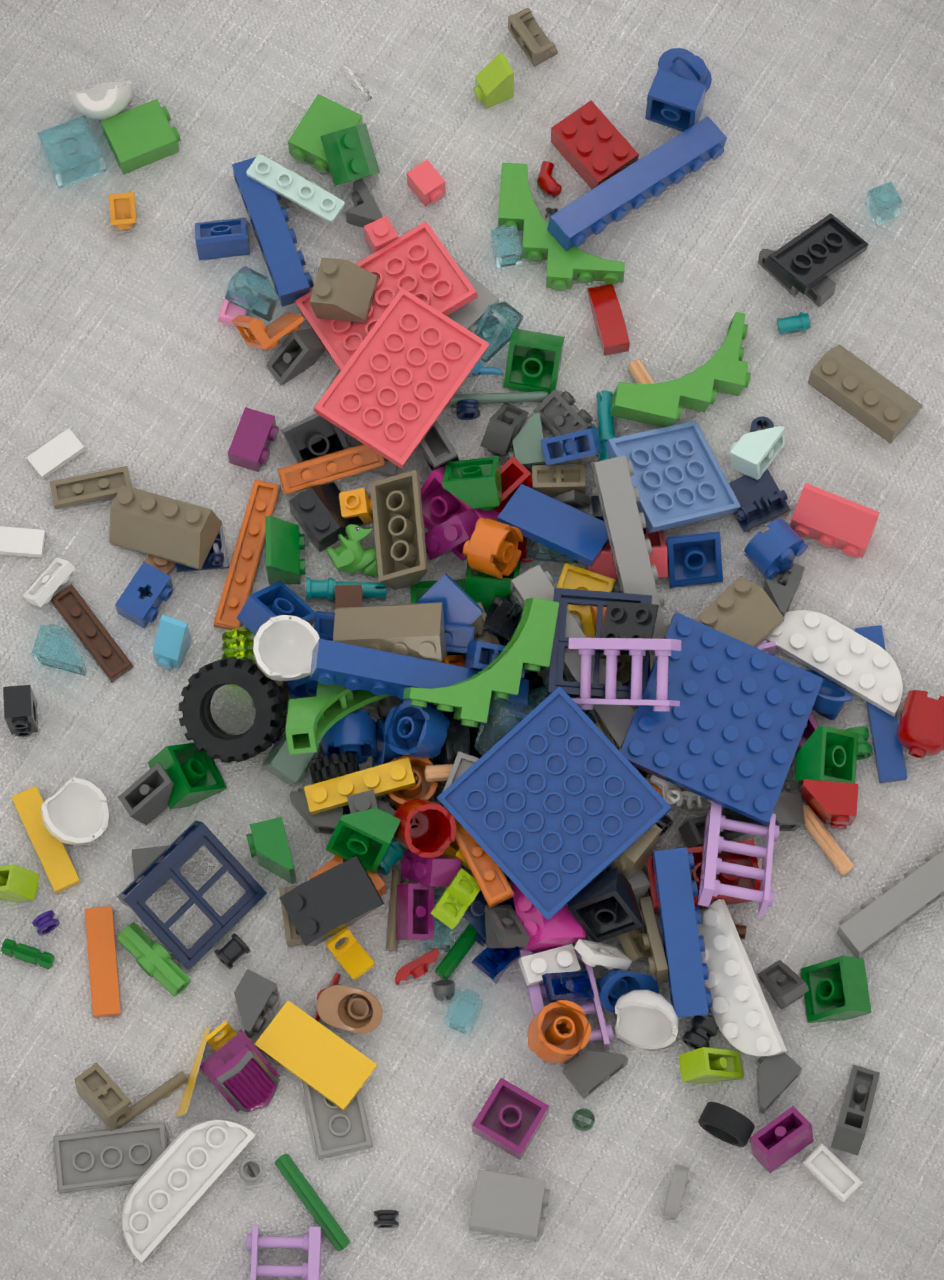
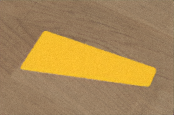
M211 1027L205 1029L176 1117L188 1112L207 1042L205 1037L209 1035Z

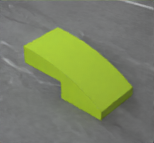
M461 868L431 911L433 916L452 930L457 926L467 908L480 891L475 878Z

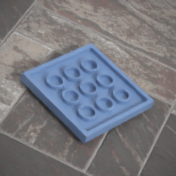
M696 420L608 439L605 444L611 458L626 455V460H631L634 475L630 477L633 487L637 486L640 495V502L636 503L639 513L643 512L649 533L733 514L739 511L741 507Z

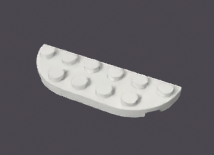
M814 611L786 612L784 621L765 639L767 643L775 641L776 649L891 716L895 717L902 699L903 685L896 662L882 647L836 620Z
M718 899L703 912L701 924H697L698 936L703 935L705 952H701L702 963H707L709 979L704 980L705 990L711 992L712 1007L710 1009L725 1039L743 1053L753 1056H775L782 1054L787 1049L724 899Z
M207 1120L192 1125L177 1136L139 1178L125 1200L122 1213V1230L129 1250L140 1263L145 1260L254 1138L255 1134L251 1130L226 1120Z

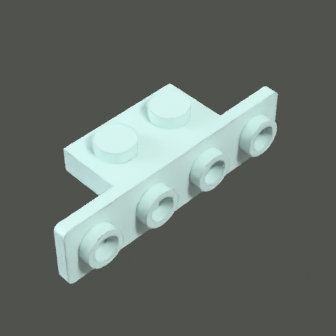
M262 154L255 158L246 171L248 177L329 223L334 222L345 206V202Z

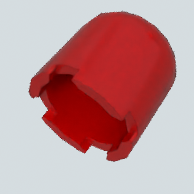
M910 690L905 698L897 728L898 741L905 749L909 750L908 754L913 757L923 759L925 755H937L944 750V696H940L939 700L927 697V691Z
M413 799L404 802L397 808L394 817L401 820L394 837L400 845L420 857L434 858L444 854V850L448 848L450 843L455 840L457 829L455 819L446 808L437 803Z

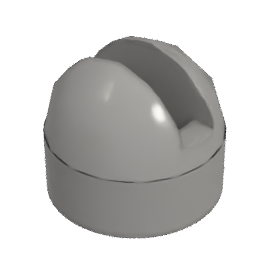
M252 1158L243 1161L239 1168L240 1178L247 1183L256 1182L263 1172L261 1163ZM248 1166L253 1178H250L245 1167Z

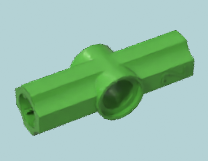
M135 922L127 925L121 931L117 940L136 958L138 965L151 978L155 977L173 997L181 994L187 988L191 979L172 961L173 958L157 941L154 942Z

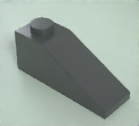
M856 1065L852 1066L831 1148L854 1155L859 1154L866 1134L880 1072Z

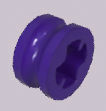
M53 910L42 913L32 921V925L38 927L37 933L39 936L45 935L59 926L60 922L58 919H54L55 913Z

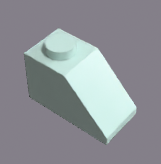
M777 426L743 434L740 440L734 442L729 450L731 468L759 480L786 444L785 428Z

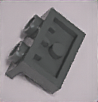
M554 389L533 410L534 413H540L541 421L555 436L595 428L591 423L593 420L592 416L584 409L579 410L574 404L576 399L566 390L562 392Z

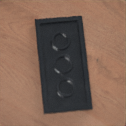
M830 213L769 255L765 263L798 291L805 294L866 251L869 244Z

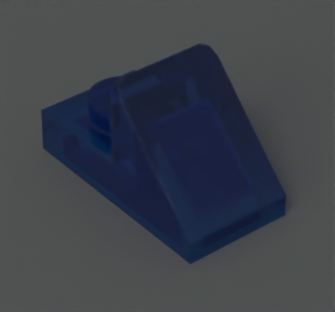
M518 946L513 948H495L494 950L487 947L472 961L475 969L496 985L504 971L520 957L521 949Z
M588 971L547 973L542 975L549 1003L558 1000H568L571 1002L588 1001L595 997Z

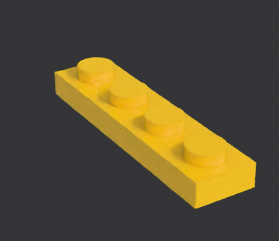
M407 757L304 787L309 811L311 815L349 805L347 796L374 790L377 797L413 787L417 784L411 761Z

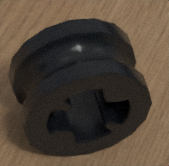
M374 1211V1216L377 1218L374 1222V1227H399V1222L396 1221L399 1211Z

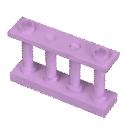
M569 638V649H578V655H581L580 698H571L581 710H593V705L653 706V711L670 712V706H680V701L667 700L668 657L671 656V651H681V640ZM595 650H604V655H606L605 699H591L592 655H595ZM620 650H629V655L632 656L631 699H616L617 655H620ZM646 651H655V656H657L656 700H642L643 656H646Z
M711 802L705 821L698 905L709 907L712 896L717 897L718 894L759 902L758 916L764 917L767 906L772 907L775 891L770 890L773 847L779 835V826L775 825L776 814L772 813L769 823L766 826L726 819L725 815H721L722 806ZM724 829L764 837V845L759 847L724 840V837L719 836V833L723 832ZM721 851L762 858V869L722 862V859L717 858ZM726 873L761 880L760 891L721 884L720 880H715L716 875Z
M527 949L520 951V958L532 955V952ZM575 950L578 961H581L582 956ZM583 962L586 974L583 977L545 985L544 982L531 986L526 985L533 1017L544 1008L543 999H546L547 995L589 987L592 1002L579 1006L584 1010L585 1015L595 1013L598 1029L591 1030L588 1043L601 1040L603 1050L609 1049L610 1041L614 1040L611 1025L605 1024L592 966Z
M252 1225V1233H247L246 1249L251 1251L250 1280H258V1276L302 1277V1280H320L321 1227L309 1226V1234H304V1237L260 1236L259 1227ZM259 1248L303 1249L304 1252H308V1263H303V1266L258 1265Z

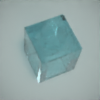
M888 182L868 191L865 206L874 223L879 225L898 217L903 202L892 182Z
M501 225L491 229L490 241L496 268L522 264V251L516 225Z
M457 989L444 1018V1025L470 1036L483 1007V1000L479 998L480 995L469 989L464 991Z

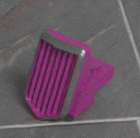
M242 1030L200 1065V1069L237 1113L240 1110L251 1112L268 1106L278 1088L277 1079L280 1075Z

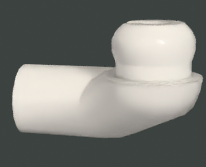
M647 773L645 779L662 790L661 796L668 804L679 802L681 793L677 785Z

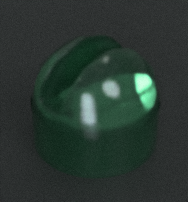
M582 1108L574 1113L572 1122L576 1129L587 1131L594 1126L595 1116L591 1110ZM578 1115L591 1119L590 1125L584 1121L577 1120Z

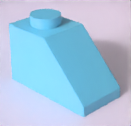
M162 614L153 648L154 659L159 666L166 669H172V667L180 669L192 642L188 623Z

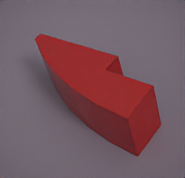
M613 284L587 288L603 356L629 351L630 341Z

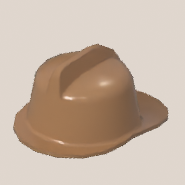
M333 985L321 992L317 1000V1011L320 1018L326 1024L335 1028L366 1034L375 1030L382 1020L383 1010L380 1002L366 990L345 985Z

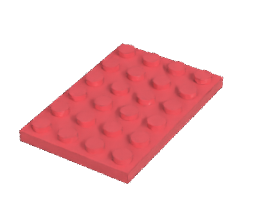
M427 221L356 263L357 266L378 277L366 323L317 318L309 303L312 291L297 299L295 303L341 371L401 288H404L446 316L478 298V294Z
M401 288L314 407V412L402 469L487 351L489 343L412 293Z

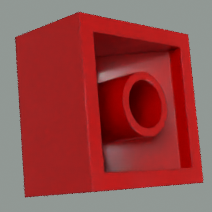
M803 779L799 788L801 797L824 824H830V828L847 829V826L852 825L857 816L858 784Z

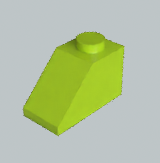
M504 53L498 54L475 76L473 92L476 99L482 101L486 109L513 98L514 72Z
M15 864L0 866V899L13 902L34 901L38 891L40 875Z
M702 1047L679 1055L680 1073L684 1083L705 1084L744 1078L740 1051Z

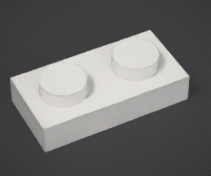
M57 557L24 593L23 597L28 603L42 607V605L47 604L52 599L53 593L58 587L69 580L70 574L74 571L75 567L69 561Z
M579 939L574 947L582 956L581 960L592 967L601 965L609 970L615 968L628 970L632 963V960L617 946Z
M573 944L524 956L518 960L527 986L575 974L581 970Z

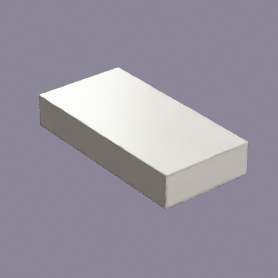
M68 428L26 458L41 479L44 480L84 452L85 448L70 428Z
M0 526V554L43 558L45 530Z
M823 1143L802 1163L842 1204L863 1183Z

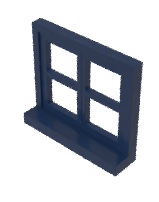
M554 588L553 601L559 602L549 665L547 695H550L560 686L569 697L580 698V682L563 681L564 649L569 648V638H571L565 637L567 604L597 606L596 638H600L603 607H607L608 601L652 604V595ZM595 650L591 699H605L606 684H599L600 653L597 652L598 650ZM630 656L629 686L617 685L616 699H631L632 656ZM646 657L643 662L642 692L648 680L649 657Z
M195 820L117 898L138 916L187 970H190L267 892L203 822ZM204 845L222 867L197 891L178 869ZM228 871L246 893L220 916L202 895ZM171 877L190 899L163 923L145 902ZM195 904L213 925L187 949L169 928Z

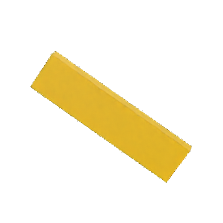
M34 786L12 796L11 798L55 894L81 883L63 843L51 836L43 824L40 809L44 802L37 787Z

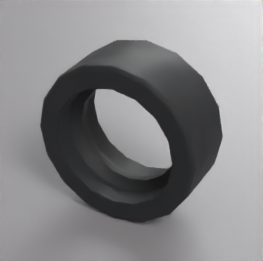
M711 1101L706 1104L698 1120L699 1125L705 1131L726 1143L738 1147L746 1146L755 1129L754 1123L743 1114L726 1105Z

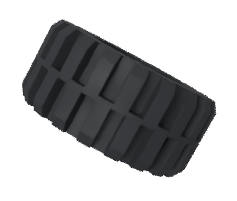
M228 657L204 665L188 679V686L183 687L181 695L184 698L183 701L179 702L178 711L183 713V717L179 718L180 725H185L187 733L184 735L188 741L193 740L195 742L194 748L199 753L202 751L206 752V757L212 760L218 758L221 762L230 763L232 761L241 762L255 757L272 746V742L278 739L281 734V726L285 725L286 716L283 715V712L287 709V701L282 700L281 694L284 693L282 685L278 687L275 680L268 678L257 667V664L252 663V659ZM224 685H238L245 689L253 699L256 711L255 720L252 727L245 733L239 735L228 734L221 730L212 718L210 709L212 696L217 689Z

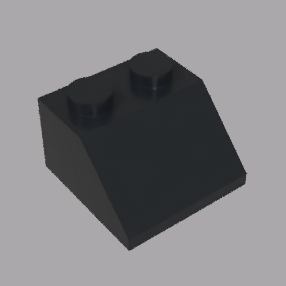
M317 413L281 430L297 463L349 448L341 429Z
M334 482L311 486L289 500L291 514L319 552L339 541L338 534L344 537L347 536L345 531L347 525H363L359 516L346 519L342 517L339 493L341 492Z
M618 867L601 873L573 898L567 906V909L592 941L597 943L643 927L644 924L632 886Z

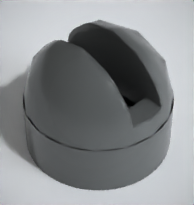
M439 980L432 983L433 994L437 1000L443 1001L444 996H446L449 1001L454 996L455 985L453 980Z

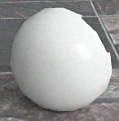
M97 81V84H93L91 88L68 91L72 104L81 114L92 119L106 120L120 114L128 107L132 98L133 82L114 81L99 83Z
M280 615L270 618L259 628L254 637L253 655L257 667L268 678L276 681H291L309 676L312 652L319 640V635L308 622L297 616Z
M76 777L71 778L56 794L42 803L40 810L43 824L50 835L62 843L75 846L91 843L100 837L108 827V800L102 791L91 782Z
M633 990L622 995L617 1000L615 1005V1014H618L615 1027L617 1038L629 1045L642 1049L667 1047L676 1040L678 1017L673 1006L662 995L650 990Z

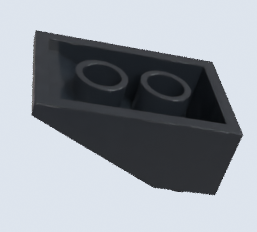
M358 856L300 884L279 898L305 946L319 945L385 904Z

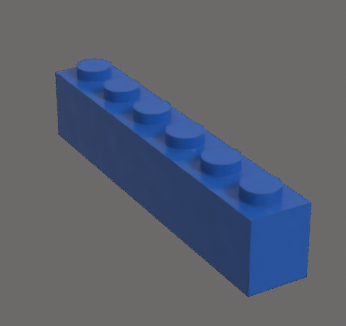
M256 157L232 164L233 175L280 304L284 307L295 303L297 299L309 293L310 288L314 287L310 273H305L302 266L306 264L302 251H296L294 245L297 243L293 228L288 229L286 224L289 221L285 206L280 208L278 200H281V195L247 176L246 171Z
M687 847L652 851L664 953L668 965L671 1005L678 1018L709 1014L708 1008L712 1007L711 992L705 990L704 980L709 979L707 963H702L701 952H705L703 935L698 936L697 924H701L700 908H695L694 897L698 896L696 880H691L690 869H694L693 853H688Z

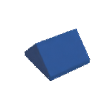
M246 217L195 223V240L199 260L250 255Z
M720 532L666 538L670 588L723 582Z

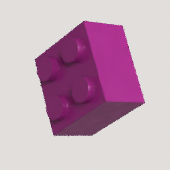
M500 1078L472 1124V1132L521 1160L548 1115L549 1105L505 1079Z

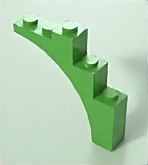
M502 163L498 229H503L507 232L523 231L522 258L534 262L547 260L546 288H552L556 291L572 289V280H578L582 283L603 281L606 284L624 282L625 262L603 259L585 253L575 247L565 251L547 230L548 223L541 216L533 200L528 183V165Z
M735 312L729 323L724 343L714 356L697 370L681 378L662 383L634 384L619 382L613 394L610 416L659 427L672 426L675 420H680L682 408L705 413L709 404H714L717 391L739 396L743 388H748L751 373L747 372L748 362L742 361L744 347H741V341L745 339L748 330V324H744L746 314Z
M538 598L526 599L521 620L512 639L500 655L485 669L464 681L447 687L432 689L404 688L403 699L411 700L410 705L426 708L427 703L436 704V710L453 712V708H455L453 719L462 720L461 725L477 728L478 723H487L492 692L493 698L509 700V695H518L523 665L524 670L540 672V668L549 667L559 602Z
M318 682L316 697L289 699L285 729L289 755L317 752L321 739L337 721L354 710L392 695H375L371 691L361 689L349 690L345 686L335 684L324 685Z

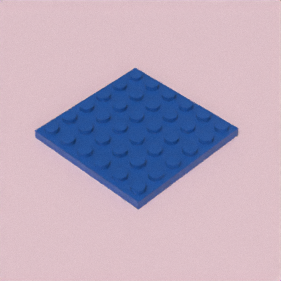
M675 612L664 639L681 640V651H671V656L668 657L667 700L680 701V706H670V712L653 711V706L637 705L619 751L634 767L767 825L771 819L824 678ZM657 657L642 692V700H656Z
M560 686L437 797L548 921L672 809Z

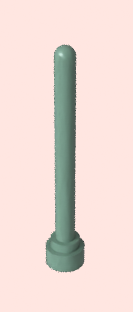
M546 391L455 394L448 405H456L458 401L464 399H475L479 401V404L542 402L549 394Z

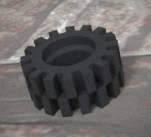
M345 752L340 753V755L334 753L330 757L327 755L323 756V759L315 760L316 763H312L309 767L313 784L360 771L356 755L352 753L346 754Z

